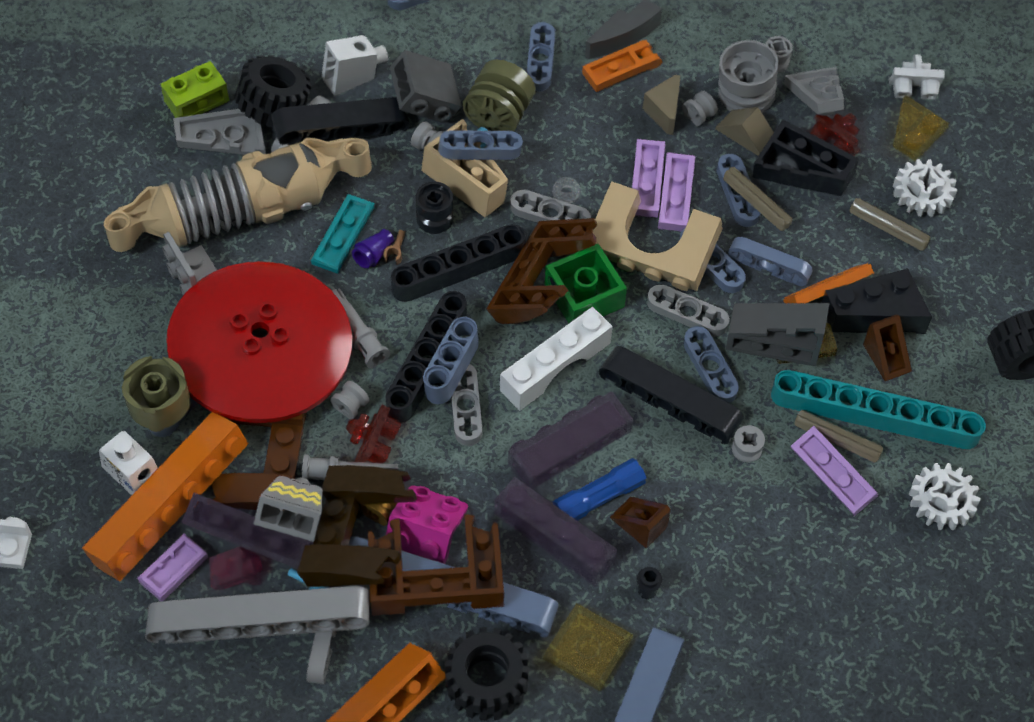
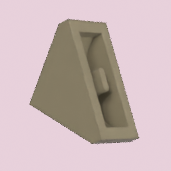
M681 75L672 76L644 94L643 110L670 135H673Z
M758 107L732 110L715 128L757 156H759L774 133Z

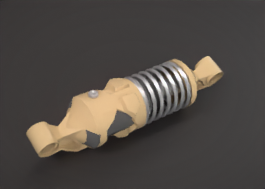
M306 137L302 142L292 145H281L270 154L254 151L244 155L242 160L237 161L236 164L233 163L231 170L223 166L222 176H219L218 172L213 169L211 172L213 178L210 182L207 174L202 172L201 179L206 191L204 194H201L196 177L192 176L190 178L196 195L194 197L190 196L186 181L181 179L180 186L185 200H180L176 186L172 182L160 185L159 187L148 186L132 203L119 207L118 210L105 218L104 228L110 247L117 252L128 251L135 246L136 240L143 232L164 238L163 234L170 232L177 246L183 247L187 243L191 244L192 240L197 242L199 232L207 239L210 230L218 235L221 230L220 225L222 229L229 232L231 223L239 229L242 222L247 225L262 221L265 224H269L283 219L284 214L291 210H309L313 205L320 203L325 189L338 171L346 172L353 177H363L371 171L372 164L369 145L365 140L359 138H341L334 141H324Z

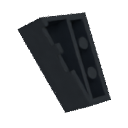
M782 120L755 160L752 178L842 196L855 176L859 158Z
M908 268L825 290L822 303H829L826 322L831 332L867 333L870 324L897 314L900 315L903 332L926 334L932 319V315Z

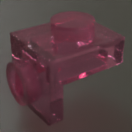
M241 546L209 558L211 588L215 590L226 589L242 582H247L253 586H258L262 583V563L259 555Z

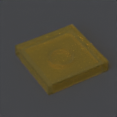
M576 603L543 655V659L596 690L601 691L632 641L633 634Z

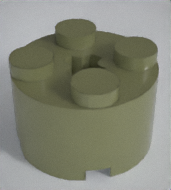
M152 356L144 357L135 361L125 371L122 393L130 416L139 425L149 428L153 432H159L176 424L190 409V394L185 375L180 365L174 360L163 357V359H153Z

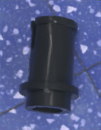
M645 567L638 572L636 578L638 594L642 593L641 597L646 600L656 596L657 590L661 587L663 581L660 571L653 567Z

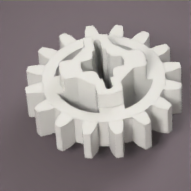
M916 159L914 166L907 162L904 169L899 168L893 183L895 188L893 196L900 197L899 206L908 205V213L914 209L917 210L919 217L922 216L923 212H927L929 217H933L935 210L943 214L946 207H951L957 189L954 188L956 179H949L951 175L950 170L944 172L941 170L943 164L940 163L935 167L932 166V160L928 159L926 164H922L920 159Z
M934 463L931 471L924 467L920 475L915 476L909 491V495L913 497L910 506L919 507L916 514L917 518L925 515L927 517L926 525H931L933 521L937 522L938 530H942L944 524H948L951 530H955L958 522L965 526L969 518L974 517L977 511L976 507L980 502V498L976 496L979 487L970 486L973 477L970 475L964 478L961 475L963 471L961 467L956 472L952 471L950 463H947L944 469H941L938 463ZM929 483H932V486L929 487L928 491L924 492L925 487ZM964 501V506L957 510L958 505Z

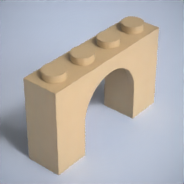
M611 181L595 218L597 226L593 230V234L597 238L596 244L600 245L609 261L617 263L619 268L628 272H633V270L643 272L651 280L661 281L663 279L672 282V285L677 289L697 291L722 231L721 218L693 209L684 233L674 247L661 253L643 252L637 249L628 239L630 226L641 203L639 190Z

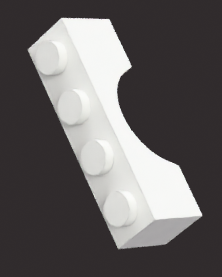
M591 307L500 374V391L519 411L542 395L552 379L567 365L579 359H586L588 361L611 343L613 326Z

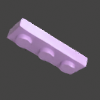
M637 139L632 188L639 190L641 203L636 216L658 218L665 142Z
M667 153L658 229L681 232L686 228L689 218L695 156Z
M815 426L810 428L791 445V449L854 516L878 496V493Z

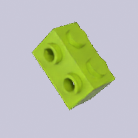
M211 61L198 65L160 84L164 102L175 118L203 114L230 101L227 83Z

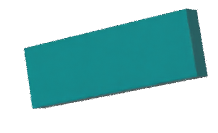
M348 194L313 255L311 264L338 274L371 215L374 203Z

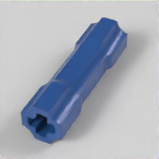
M631 458L614 467L610 473L578 490H572L553 500L552 508L562 524L567 527L617 496L627 494L646 484V475L638 461Z

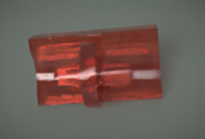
M837 113L833 120L828 116L816 114V124L809 132L810 134L824 141L831 137L836 141L833 144L834 146L849 154L852 153L854 156L860 152V148L857 147L859 140L854 137L859 132V129L854 126L857 118L854 114L849 113L843 117Z
M382 404L378 413L373 415L370 425L367 423L369 416L366 414H361L359 420L350 419L348 421L346 430L352 434L350 442L357 445L360 439H363L354 462H366L367 460L372 463L384 464L386 462L391 447L378 442L377 439L381 435L393 441L402 424L388 415L389 407Z

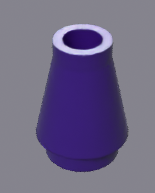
M382 229L380 232L356 243L355 249L352 251L353 259L360 267L365 269L370 266H376L384 255L385 248L394 243L393 235L388 230Z

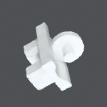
M915 54L912 62H903L902 68L894 67L892 77H889V85H893L895 98H910L912 86L921 87L922 99L935 100L944 79V70L931 69V63H922L921 55Z

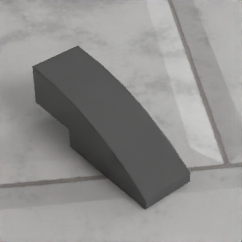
M642 0L629 14L619 9L586 40L585 57L593 59L606 56L640 41L660 25L662 8L649 0Z

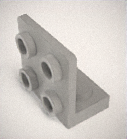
M170 232L163 234L166 245L162 246V250L168 260L166 265L172 278H179L182 283L179 287L183 295L203 277L217 271L202 245L182 254Z

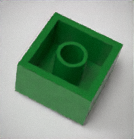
M599 244L546 265L545 286L565 285L569 290L555 302L568 324L591 307L602 316L625 307L627 287Z

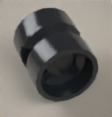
M441 182L423 184L415 194L417 224L424 232L430 234L443 233L453 223V193L447 185Z

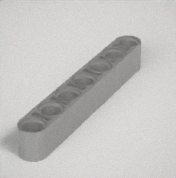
M349 586L153 602L148 606L145 638L152 643H159V640H166L165 643H186L363 629L369 625L370 591L363 587Z

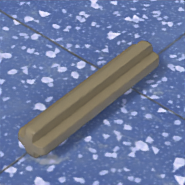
M731 167L725 172L724 181L780 231L786 230L791 225L792 217L739 170Z
M856 198L850 207L851 214L921 251L928 246L931 237L926 233L860 198Z
M800 410L795 419V426L805 431L815 426L829 442L872 462H877L883 452L881 445L805 410Z

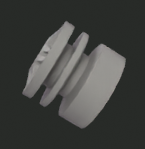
M752 40L733 43L723 51L719 63L718 96L721 103L729 111L758 107L761 113L771 107L776 96L778 58L775 51L764 43Z

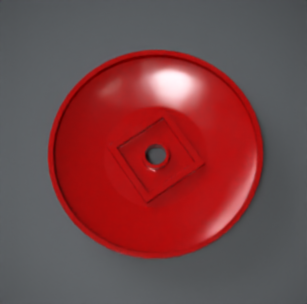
M258 261L234 264L203 277L179 300L167 329L168 358L177 362L182 368L190 397L215 414L248 423H269L287 420L318 406L329 397L342 381L352 352L351 325L347 313L337 296L323 282L309 273L292 266L274 262ZM262 328L267 330L268 334L265 337L258 338L252 335V331Z

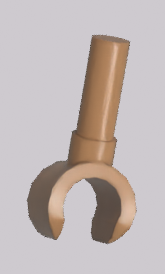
M399 230L394 244L385 248L384 259L386 263L388 256L391 254L397 255L396 265L401 263L402 254L400 249L405 231Z

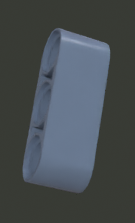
M459 317L451 323L423 375L426 398L431 403L444 404L452 397L479 346L477 324L473 319ZM462 335H469L466 338L460 337ZM456 359L454 362H447L446 360ZM435 383H443V385L438 387L432 386Z

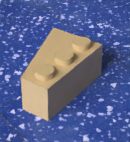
M462 119L447 131H468L467 124ZM438 136L424 147L421 170L436 182L447 185L455 196L486 218L504 204L508 178L494 160H451L442 157L438 151L440 136ZM481 142L473 143L475 147L481 148Z

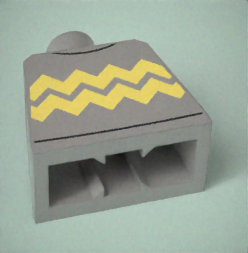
M278 476L260 496L254 525L314 541L322 512L323 489L310 484L305 478L292 479Z

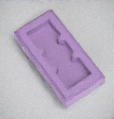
M183 534L137 579L158 600L164 601L208 558V554L187 535Z

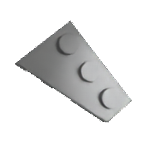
M836 66L785 75V86L816 114L827 116L833 114L834 111L844 110V97L841 86H839Z
M239 109L173 118L176 142L179 148L241 155L254 151L266 154L261 124L256 123L252 118L246 117L245 112H241Z

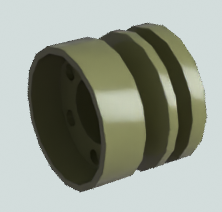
M505 60L488 61L482 67L474 85L465 97L463 110L467 118L479 128L484 127L489 131L492 129V131L514 132L524 115V111L535 95V84L527 72L514 63Z

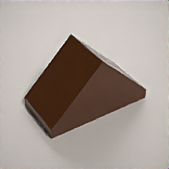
M896 314L870 324L863 346L884 381L912 372L900 315Z
M630 497L610 518L642 546L648 548L667 529L671 509L666 504Z

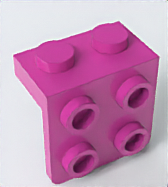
M410 486L407 490L413 489L417 500L416 502H404L396 505L390 514L386 535L393 532L390 527V521L400 519L401 550L445 564L449 555L453 534L464 518V514L467 513L468 504L456 497L444 496L430 491L423 486Z

